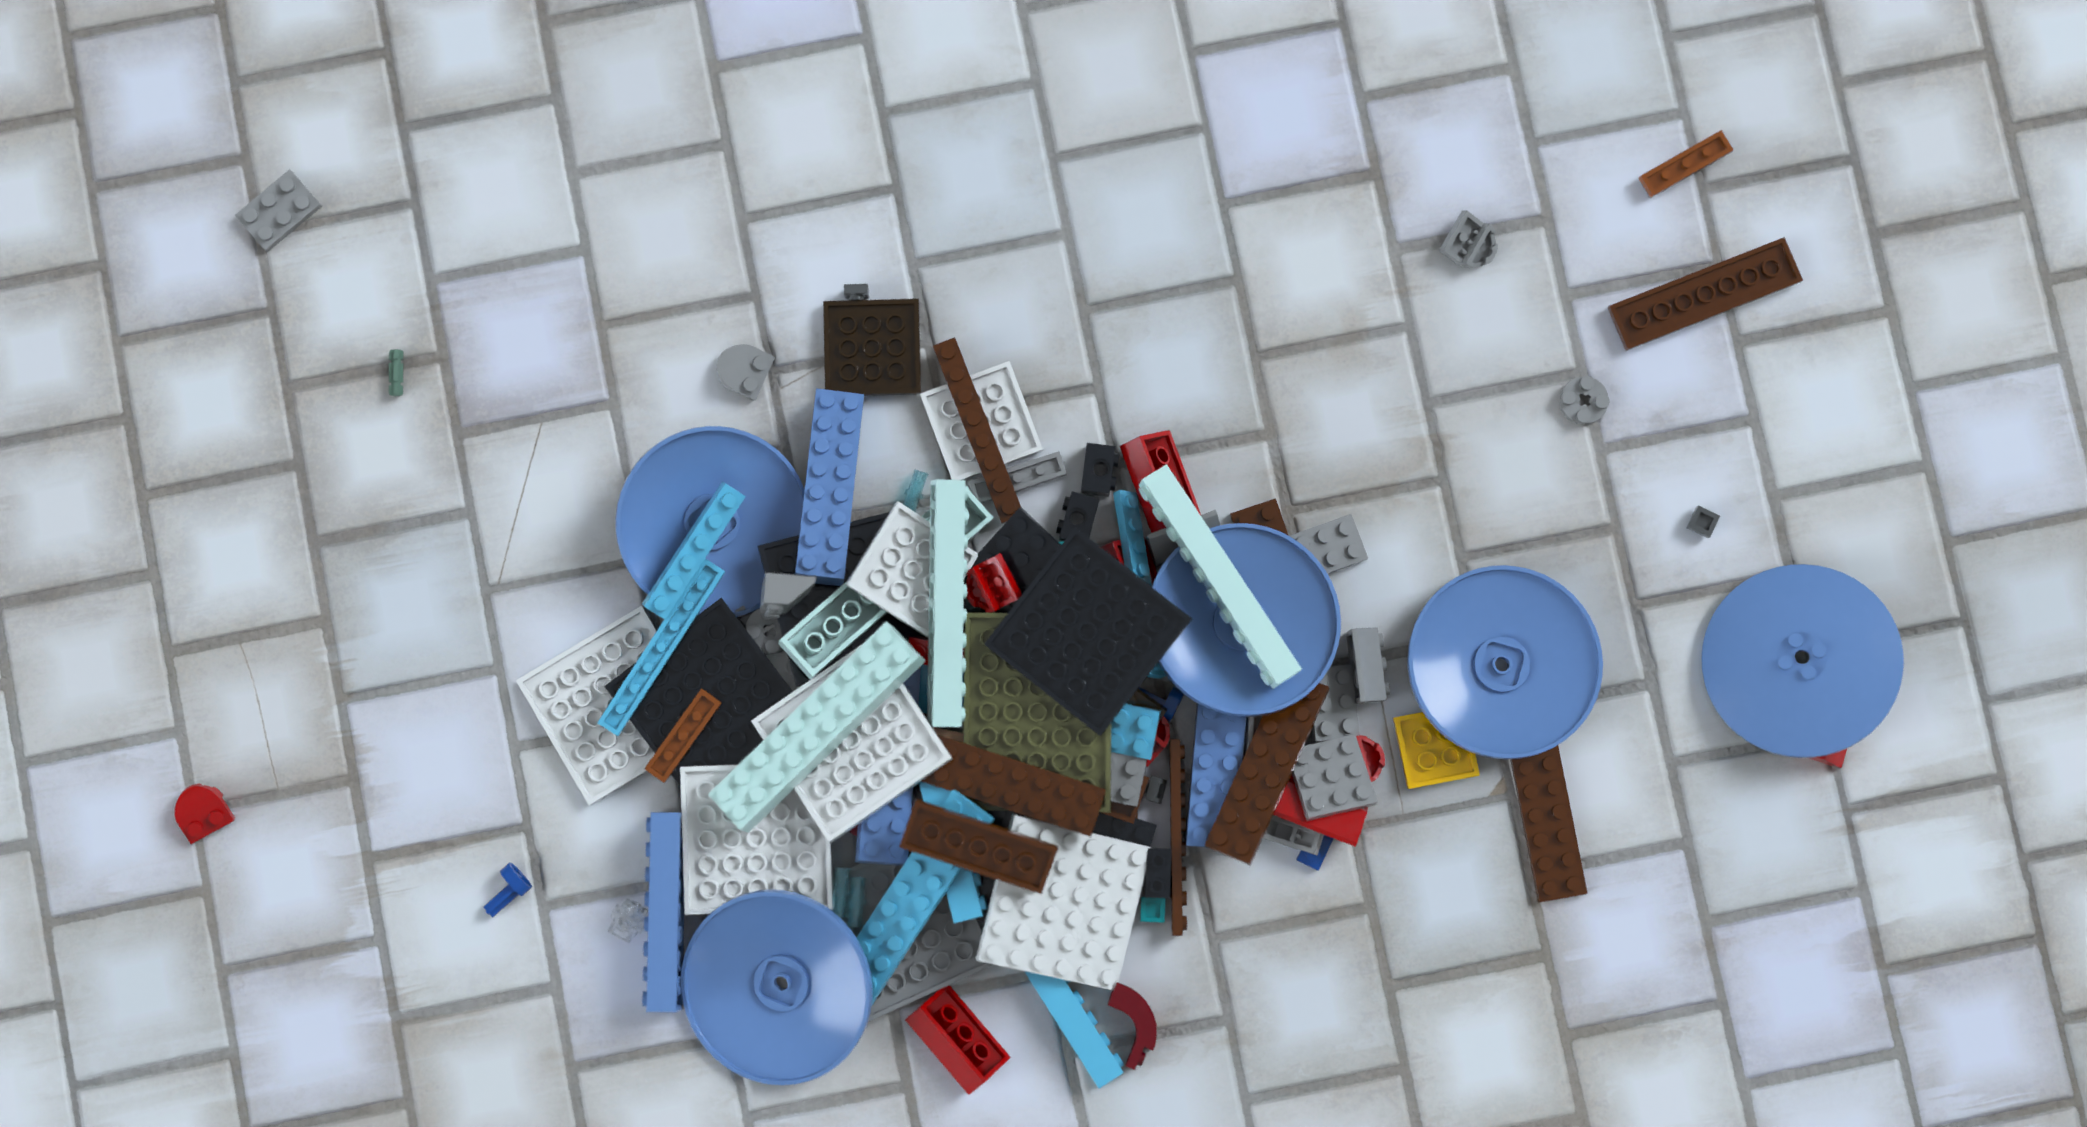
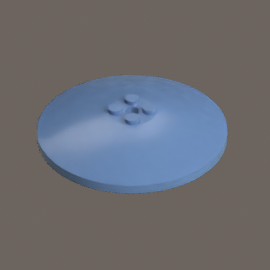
M703 426L683 430L663 439L649 449L638 460L627 476L621 489L616 509V536L620 554L632 578L648 595L723 481L746 497L706 556L707 560L726 572L699 614L720 598H723L736 617L748 614L760 608L762 583L765 577L757 547L758 545L799 535L804 486L789 461L776 448L753 434L723 426ZM741 606H744V607H745V610L738 611V612L735 611L736 609L740 608Z
M1247 523L1225 524L1209 528L1302 670L1274 689L1270 685H1266L1261 678V671L1258 666L1252 664L1249 660L1247 649L1243 643L1239 644L1233 635V628L1222 619L1220 608L1216 602L1213 603L1206 594L1207 589L1203 582L1197 581L1193 574V567L1189 561L1185 562L1181 557L1179 547L1166 559L1158 571L1152 587L1190 616L1192 620L1159 661V665L1170 681L1187 697L1219 713L1248 717L1261 716L1283 710L1311 692L1324 678L1335 658L1341 633V615L1337 594L1332 581L1321 563L1308 549L1278 530Z
M1798 564L1780 566L1763 571L1742 582L1725 597L1714 612L1707 627L1702 646L1704 684L1708 696L1720 717L1737 735L1750 744L1770 753L1786 757L1814 758L1827 756L1845 750L1862 741L1888 715L1900 690L1903 677L1904 656L1901 637L1890 612L1882 601L1869 588L1853 577L1840 571L1817 565ZM1799 651H1804L1808 653L1810 659L1807 663L1800 664L1795 660V654Z
M1502 565L1478 568L1446 583L1431 597L1420 612L1414 624L1408 646L1407 663L1410 684L1415 699L1426 718L1436 730L1455 745L1469 752L1489 758L1520 759L1531 757L1552 749L1576 732L1590 714L1597 700L1602 682L1603 656L1600 639L1595 625L1583 605L1569 590L1554 579L1534 570L1517 566ZM1501 658L1507 662L1508 667L1506 671H1499L1496 668L1495 662L1497 659Z
M759 890L737 896L722 904L696 929L688 944L682 963V1000L687 1018L697 1038L705 1049L723 1066L740 1076L756 1082L771 1085H794L808 1082L828 1073L838 1066L856 1047L869 1020L872 1006V980L869 965L860 943L850 928L833 911L818 901L795 892ZM777 977H784L787 980V988H781L777 984Z

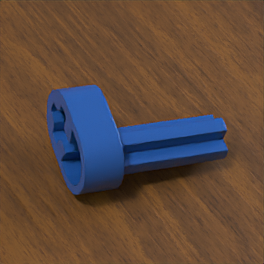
M1139 687L1138 689L1167 708L1164 717L1168 722H1171L1184 693L1178 688L1173 687L1167 700H1164Z
M511 862L500 870V874L508 885L484 906L486 913L492 917L497 915L518 895L523 896L532 888L530 881Z

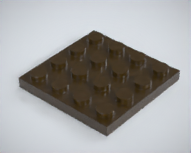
M919 299L823 301L826 390L864 394V396L921 394Z

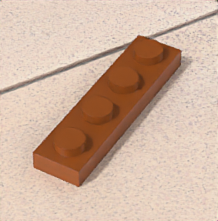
M1722 130L1641 175L1639 180L1650 198L1728 155L1734 149Z
M701 689L644 769L665 783L722 702L704 689Z

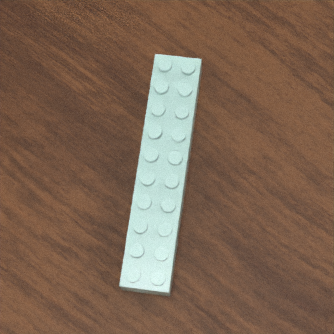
M968 490V500L965 501L968 523L964 525V535H967L969 542L994 517ZM930 509L923 516H921L929 522ZM844 583L783 636L778 644L811 680L888 612Z
M885 622L708 795L739 830L749 833L796 785H799L824 758L832 753L842 741L925 662V659L894 626Z

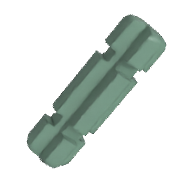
M393 349L389 351V360H391V363H389V383H391L389 385V395L402 396L403 385L401 383H403L404 364L401 363V360H404L403 350Z

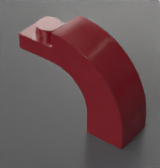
M1117 982L1107 1005L1125 1012L1135 1024V1041L1125 1063L1126 1067L1135 1070L1137 1065L1142 1066L1146 1052H1143L1144 1047L1152 1051L1154 1050L1157 1038L1156 1021L1146 1000L1131 987Z

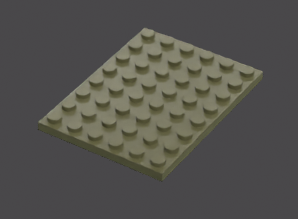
M967 613L965 623L966 670L964 672L966 693L964 697L965 721L963 743L1106 789L1099 812H1111L1112 723L1099 736L984 645L1008 613ZM965 796L982 810L1010 811Z

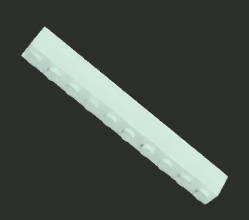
M1167 464L1143 478L1139 484L1141 496L1145 501L1149 500L1153 507L1154 516L1158 521L1164 523L1170 540L1176 541L1180 548L1181 557L1185 562L1189 561L1194 569L1193 574L1197 581L1203 582L1207 589L1206 594L1211 602H1216L1220 608L1222 619L1233 628V635L1239 644L1243 643L1247 649V656L1251 663L1256 664L1260 669V675L1264 683L1274 689L1298 674L1302 668Z
M935 479L931 481L927 720L931 727H962V722L965 721V708L962 707V697H965L966 686L962 682V673L966 670V659L963 658V648L966 647V634L963 633V623H966L967 612L966 609H963V599L967 597V585L964 584V574L967 573V560L964 559V550L967 549L968 538L967 535H964V525L968 523L965 501L968 500L969 493L968 486H965V480Z

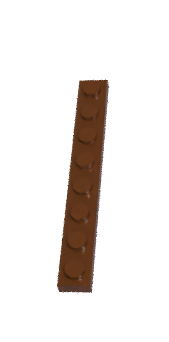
M954 337L933 345V349L1001 524H1004L1021 505Z
M1180 739L1169 740L1172 936H1183V930H1187V916H1182V906H1187V892L1182 891V881H1186V866H1182V857H1186V842H1181V832H1186V818H1181V808H1185V793H1181V783H1185V769H1180V759H1185V745L1180 744Z

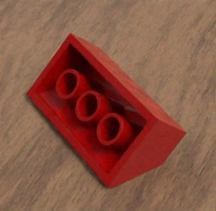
M1170 430L1138 436L1120 445L1123 459L1127 465L1151 533L1165 529L1166 526L1154 516L1153 507L1149 500L1145 501L1141 496L1139 484L1143 478L1166 464L1201 515Z
M1291 774L1274 815L1356 847L1368 807L1307 821Z
M950 985L939 989L905 1019L968 1095L984 1084L1011 1058Z

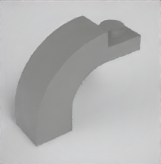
M1273 815L1263 839L1318 855L1324 834Z

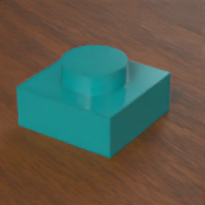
M1141 897L1140 922L1165 923L1166 898Z

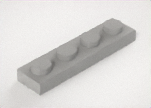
M1059 451L1007 468L1015 492L1067 475ZM984 477L968 481L972 494L980 503L992 500Z

